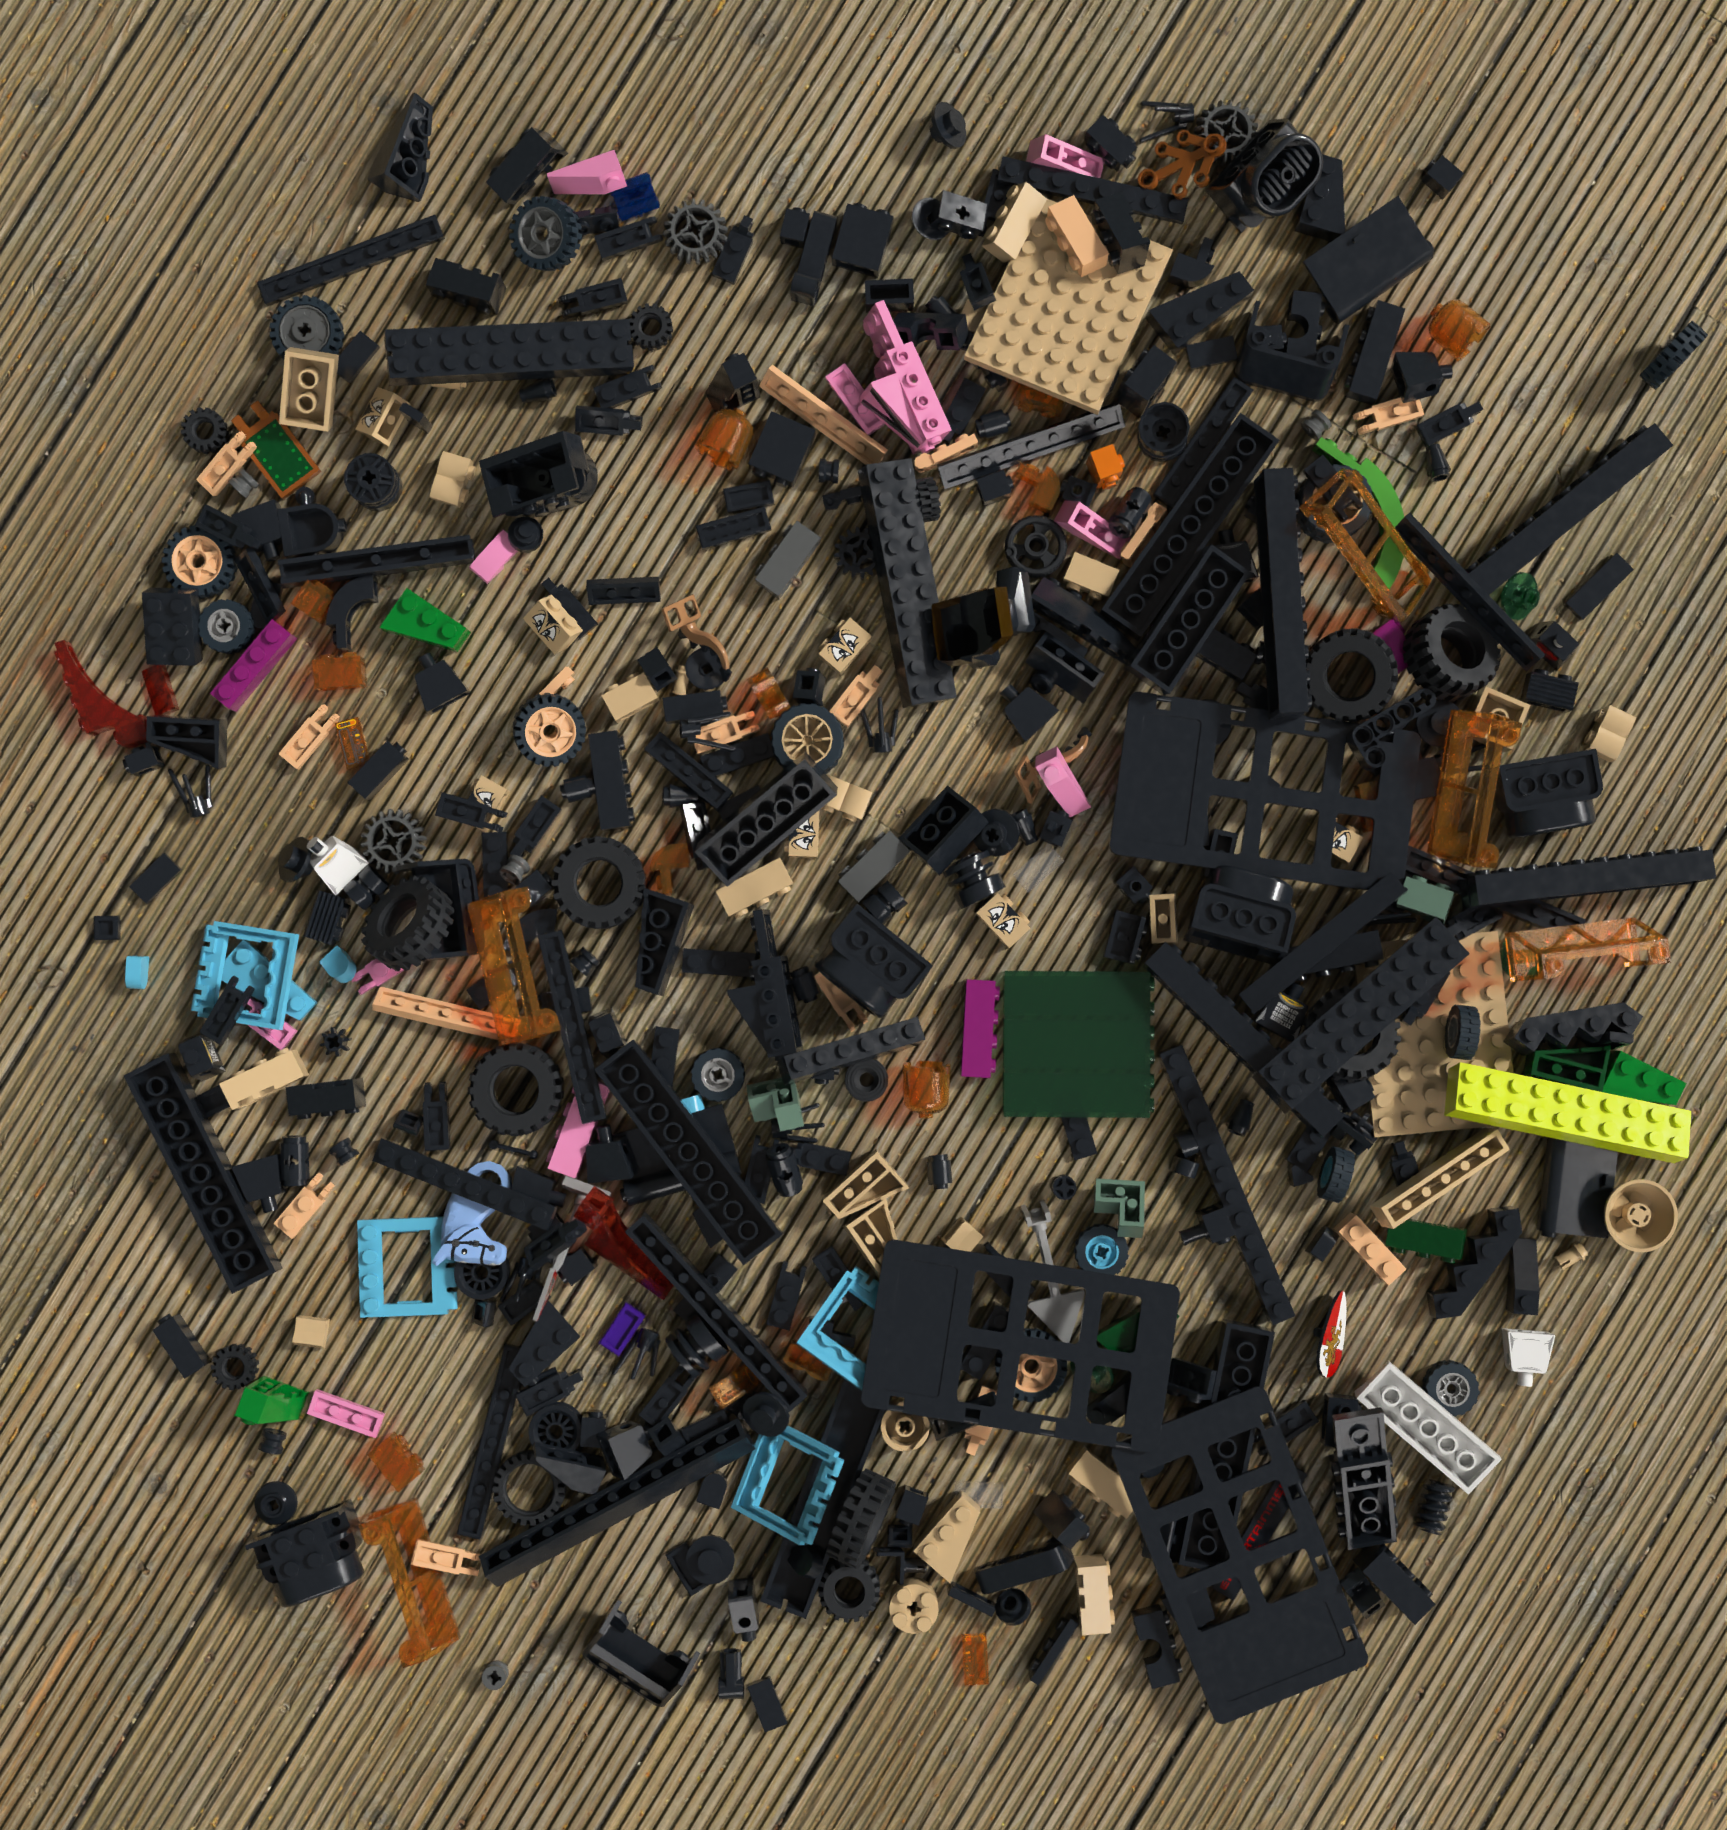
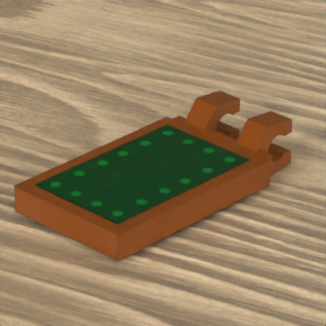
M257 400L250 406L261 419L260 421L249 427L239 414L231 421L239 432L242 431L246 436V439L241 444L243 448L252 441L256 444L257 447L250 458L279 496L285 500L322 471L289 427L279 424V414L277 412L274 414L273 411L268 413L265 407Z

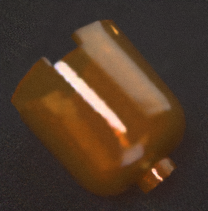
M1453 299L1444 305L1439 303L1431 311L1430 315L1433 317L1429 322L1428 331L1430 336L1450 356L1459 362L1471 352L1467 348L1474 341L1479 343L1491 328V324L1463 301Z
M737 408L733 410L720 409L715 412L695 444L697 452L701 456L705 452L712 457L710 462L721 468L731 470L734 467L737 469L753 437V426L746 418L747 415Z
M920 1061V1066H911V1062L903 1063V1100L908 1110L918 1113L919 1118L927 1119L933 1118V1114L940 1113L946 1109L949 1102L951 1064L943 1066V1062Z

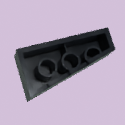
M1239 271L1148 310L1145 319L1175 356L1186 345L1192 343L1250 299L1254 289Z
M644 888L635 988L664 996L694 905Z

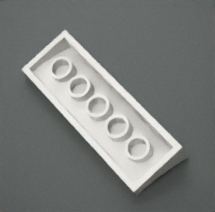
M1389 1360L1369 1380L1354 1391L1356 1398L1368 1409L1381 1407L1384 1412V1422L1468 1495L1502 1460L1494 1450Z

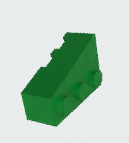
M408 588L405 589L379 627L387 633L425 642L455 652L460 650L471 634L466 627Z
M1612 1050L1609 1055L1603 1092L1642 1101L1677 1105L1687 1083L1623 1051Z
M262 1376L245 1387L234 1416L240 1417V1421L248 1425L299 1420L309 1392L270 1377Z

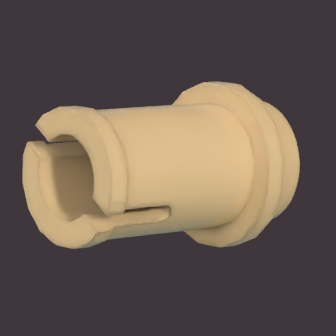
M679 665L678 669H675L678 679L675 680L671 693L687 695L690 680L686 675L685 666Z
M1573 1243L1572 1248L1554 1257L1563 1271L1581 1259L1584 1261L1585 1257L1588 1256L1581 1243L1577 1245Z

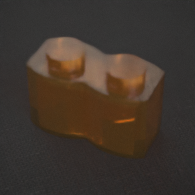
M791 1340L784 1354L783 1361L793 1369L805 1370L811 1377L817 1380L827 1381L832 1369L797 1345L796 1342L798 1340Z

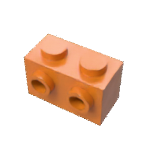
M1113 444L1090 452L1086 461L1093 483L1098 484L1096 489L1103 488V490H1108L1117 485L1116 482L1119 481L1123 473L1122 468H1125L1122 455H1117Z

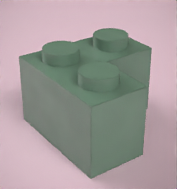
M1413 875L1412 878L1406 877L1403 886L1408 891L1398 899L1397 908L1418 914L1420 919L1429 922L1437 917L1444 925L1454 899V892L1450 891L1451 887L1441 883H1437L1436 886L1426 883L1427 879L1417 875Z
M781 1077L746 1085L754 1122L767 1121L777 1117L780 1131L794 1130L804 1126L796 1082L784 1085Z
M1096 1179L1094 1213L1118 1214L1117 1237L1142 1238L1144 1230L1145 1181Z

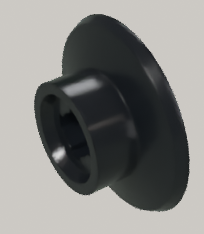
M934 198L921 199L916 203L912 211L914 227L919 234L927 239L938 240L945 237L949 232L939 231L937 227L930 226V222L927 220V217L931 219Z
M700 648L688 657L685 670L688 679L693 685L709 690L717 688L724 683L719 670L722 664L716 661L718 655L711 656L709 649L704 653ZM706 666H709L711 672L708 674H704L702 670Z
M272 1481L263 1485L256 1493L254 1500L255 1511L259 1518L271 1525H280L288 1522L294 1516L298 1505L294 1490L288 1484L280 1481ZM276 1500L279 1507L273 1509L270 1501Z

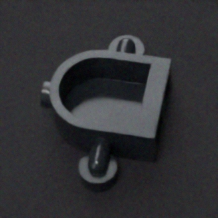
M309 487L299 488L296 491L295 499L300 506L277 509L284 557L289 559L332 553L340 545L343 533L347 532L345 519H339L326 506L315 504L316 494Z

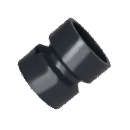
M367 865L358 874V880L353 879L343 888L347 895L363 910H367L375 902V896L385 893L390 886L370 865Z
M888 880L878 888L877 895L871 894L862 902L874 918L883 925L892 918L893 911L898 913L908 904Z

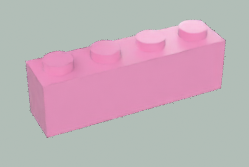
M599 1082L605 1105L610 1090L606 1084ZM574 1096L572 1103L568 1102L563 1113V1116L566 1117L563 1126L559 1125L555 1135V1139L558 1142L555 1149H550L546 1161L549 1162L548 1169L577 1178L586 1156V1146L592 1140L598 1121L582 1124L576 1096Z

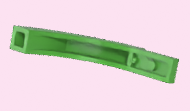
M1321 437L1312 448L1313 452L1319 456L1324 455L1331 465H1346L1356 469L1367 479L1369 486H1371L1374 499L1372 505L1379 523L1380 538L1376 560L1364 582L1384 595L1394 583L1404 558L1406 545L1392 531L1404 518L1401 503L1387 477L1368 458H1365L1358 464L1357 459L1348 452L1343 453L1337 448L1338 446L1334 441Z

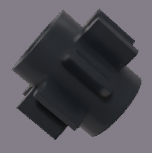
M331 1027V1034L322 1033L325 1040L320 1046H325L328 1049L326 1055H330L335 1051V1055L340 1057L341 1050H350L347 1043L352 1038H347L344 1035L346 1029H341L337 1033L336 1028ZM339 1037L338 1043H340V1046L333 1047L334 1041H332V1038Z

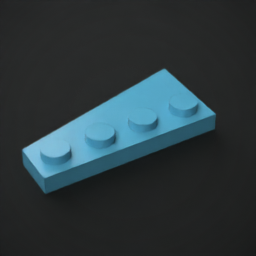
M242 940L225 959L222 981L228 984L231 977L236 976L239 978V981L235 988L244 992L250 985L255 988L252 996L264 1002L265 985L268 983L270 960L249 941ZM291 979L286 1014L302 1021L318 1002Z

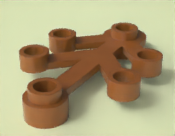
M1181 130L1176 136L1178 143L1182 147H1187L1190 144L1200 147L1193 152L1169 146L1164 141L1157 143L1155 153L1159 158L1164 159L1169 156L1178 160L1155 172L1151 169L1142 170L1137 179L1141 188L1153 190L1159 181L1182 169L1177 183L1172 186V194L1177 199H1183L1188 193L1186 185L1196 161L1204 158L1200 170L1195 173L1193 180L1198 187H1206L1210 181L1208 173L1214 159L1220 157L1226 150V140L1222 135L1210 134L1204 138L1190 134L1187 130ZM1183 136H1188L1186 141H1181ZM1214 144H1219L1216 149L1211 150ZM1162 147H1166L1165 152L1159 153ZM1201 176H1205L1204 181L1198 182ZM1153 179L1150 184L1146 185L1147 180ZM1178 188H1183L1181 193L1176 194Z

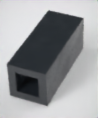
M720 690L663 698L665 721L667 724L679 723L680 719L724 713V710H728L727 697L722 696Z
M387 740L347 783L364 799L371 801L409 760L405 755L407 750L397 741L393 744Z
M169 1313L157 1321L159 1326L153 1329V1332L184 1379L212 1362L180 1313L173 1317Z

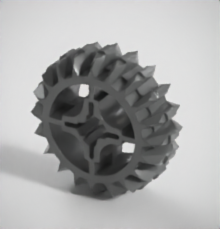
M1231 99L1228 100L1227 105H1224L1223 101L1220 100L1217 103V107L1213 103L1210 104L1208 110L1204 109L1202 111V117L1197 118L1196 124L1198 126L1194 128V134L1206 138L1209 135L1208 132L1224 136V130L1226 131L1228 126H1230L1229 135L1225 138L1226 144L1240 145L1236 148L1226 149L1220 157L1214 159L1213 164L1217 160H1220L1221 167L1225 166L1226 161L1230 163L1258 133L1256 132L1259 127L1258 123H1252L1255 119V114L1247 115L1249 107L1243 110L1240 109L1241 102H1238L1236 106H1232ZM1218 118H1228V120L1223 121V122L1218 121V120H1216V119H1218ZM1235 122H1238L1241 125L1244 134H1242V131L1236 127ZM1214 144L1211 150L1216 149L1219 146V144Z
M693 198L691 199V205H687L685 201H682L683 208L680 209L678 206H674L675 214H667L670 221L664 222V227L667 230L663 231V236L668 238L665 244L667 247H671L670 253L672 255L678 253L677 259L679 261L686 257L687 264H690L692 259H695L696 265H700V259L704 258V261L708 263V256L711 255L716 258L718 256L716 250L722 251L724 247L721 243L727 241V236L724 235L728 232L727 226H724L726 223L725 217H720L721 211L719 209L713 211L714 205L712 203L705 207V200L703 199L699 202V205H696ZM694 216H702L707 218L709 221H698L694 218ZM686 219V227L676 234L678 226ZM691 224H693L694 228L699 232L698 235L700 240H698L697 236L692 232L693 229ZM715 230L713 238L705 245L704 238L710 234V231ZM681 243H693L697 248H689Z
M388 809L387 817L383 811H380V820L372 816L370 819L374 825L365 824L364 827L370 831L368 834L361 833V837L367 838V842H362L361 847H368V850H365L363 855H372L368 863L374 864L377 862L375 869L381 870L384 866V872L389 874L392 867L404 865L408 862H416L413 859L414 857L423 858L422 854L418 853V850H426V846L420 845V841H426L427 837L419 836V834L425 829L424 827L415 828L420 821L415 818L410 822L412 818L411 813H407L403 817V810L398 809L395 815L393 809ZM401 822L409 831L396 833L390 823ZM383 827L384 837L376 845L377 834ZM392 836L399 838V841L396 842L397 846L388 845L389 841H392L390 839ZM412 838L411 848L404 856V844ZM391 850L393 855L397 857V861H387L378 852Z

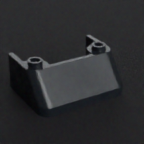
M1256 300L1247 320L1234 369L1235 377L1245 384L1308 401L1319 402L1323 400L1328 394L1339 366L1350 325L1345 324L1337 335L1335 346L1326 345L1321 347L1316 354L1315 361L1269 349L1270 333L1266 328L1255 325L1261 303Z
M470 860L417 861L392 867L393 872L412 871L413 876L415 875L417 878L420 876L424 877L448 895L447 897L453 902L450 906L454 908V913L449 915L453 919V923L446 928L449 932L448 936L442 937L439 942L441 944L440 948L437 949L435 947L431 951L432 956L429 959L424 957L421 962L480 954L483 951L485 941L475 868Z
M617 1600L587 1644L582 1656L587 1662L651 1704L664 1707L683 1686L701 1653L696 1651L690 1659L686 1653L680 1650L670 1651L668 1654L664 1653L627 1629L629 1626L627 1616L618 1610L622 1602Z

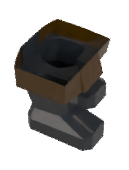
M1010 567L996 572L994 588L978 589L932 604L933 629L938 660L949 666L968 664L973 669L996 666L1000 659V647L1012 636L1033 631L1036 624L1029 575L1025 569Z

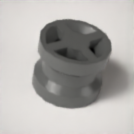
M1317 409L1311 413L1309 419H1305L1301 423V427L1306 434L1314 440H1318L1322 436V432L1330 429L1332 426L1326 415Z
M243 468L238 471V475L235 478H231L228 481L245 498L249 496V491L252 488L259 486L258 482Z
M510 855L507 859V865L502 866L499 873L507 882L518 885L523 880V874H527L530 870V866L523 858L517 855Z
M499 1660L490 1662L482 1674L484 1686L490 1690L502 1688L509 1675L507 1665Z

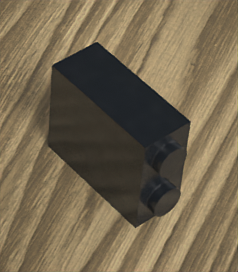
M847 203L832 256V266L878 278L893 227L894 216L882 209L874 211L867 209L865 205L860 203H853V205Z
M771 411L748 463L749 469L752 470L751 473L765 479V476L772 478L776 485L787 488V486L794 487L816 437V430Z

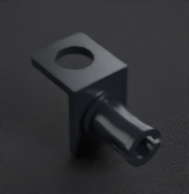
M873 1547V1552L876 1556H896L895 1580L899 1585L904 1584L905 1573L927 1572V1568H925L927 1563L922 1558H905V1552L901 1547Z

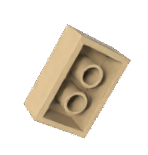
M293 347L285 351L279 424L327 432L332 428L339 355Z

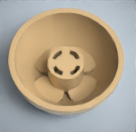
M1636 1179L1619 1185L1611 1192L1604 1206V1223L1608 1233L1619 1245L1634 1252H1650L1662 1247L1674 1234L1678 1222V1210L1672 1195L1663 1186L1650 1180Z

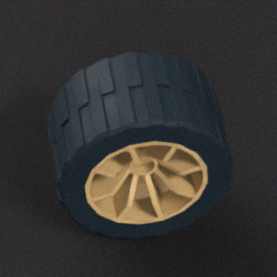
M1332 465L1363 503V507L1360 510L1353 503L1343 510L1348 516L1345 522L1339 518L1309 479L1305 481L1296 495V499L1299 501V513L1296 514L1297 521L1304 533L1315 541L1329 544L1347 540L1362 528L1372 513L1374 499L1371 486H1369L1367 479L1359 471L1350 468V466Z
M812 703L794 705L787 711H784L774 723V728L771 732V747L778 764L783 769L788 767L805 751L825 774H828L831 769L836 767L843 754L844 737L840 723L836 720L834 714L830 713L826 708Z

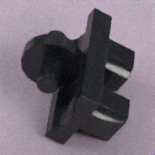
M1342 1111L1341 1113L1344 1117L1333 1127L1331 1135L1341 1141L1348 1133L1355 1139L1349 1148L1357 1155H1360L1366 1149L1369 1150L1378 1138L1374 1137L1370 1132L1374 1126L1366 1121L1370 1114L1366 1112L1361 1117L1354 1112L1350 1117Z

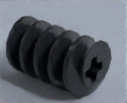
M1429 1479L1431 1484H1423V1487L1429 1493L1420 1495L1426 1500V1503H1418V1506L1424 1510V1513H1416V1516L1422 1519V1521L1414 1522L1413 1525L1425 1532L1442 1535L1438 1531L1445 1530L1446 1526L1440 1521L1448 1520V1516L1443 1512L1450 1510V1506L1445 1502L1453 1500L1452 1496L1448 1493L1454 1492L1455 1488L1449 1484Z

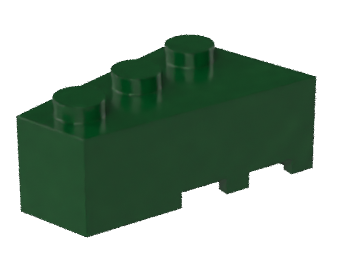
M1611 1046L1535 1051L1526 1055L1523 1075L1603 1092Z
M1407 1219L1394 1229L1388 1228L1385 1246L1391 1247V1251L1405 1254L1406 1250L1415 1251V1256L1430 1258L1431 1255L1441 1256L1440 1261L1455 1263V1259L1460 1260L1464 1256L1468 1228H1454L1443 1224Z
M1140 1306L1099 1329L1097 1340L1106 1349L1127 1353L1133 1352Z

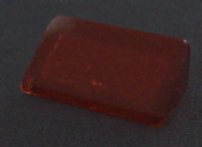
M153 665L141 671L155 715H165L178 711L179 707L166 666Z

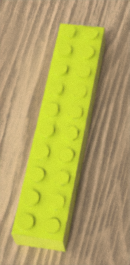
M1462 1062L1448 1069L1444 1116L1669 1163L1680 1162L1689 1156L1691 1111Z

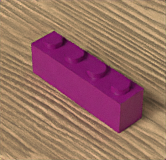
M272 619L210 694L228 709L237 712L298 638Z
M966 979L960 1076L991 1078V1073H995L996 1059L992 1058V1049L997 1048V1034H993V1024L998 1025L999 1011L994 1010L995 1000L999 1001L1000 986H996V981Z

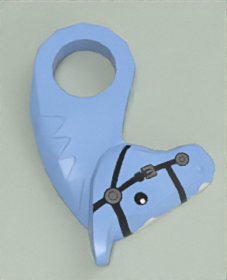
M491 1161L481 1162L474 1165L468 1171L477 1176L486 1172H494L501 1178L503 1186L512 1188L511 1176L500 1164ZM452 1193L444 1212L441 1228V1248L435 1255L432 1263L437 1266L446 1259L461 1263L500 1265L503 1263L507 1256L506 1246L491 1240L481 1227V1223L495 1210Z

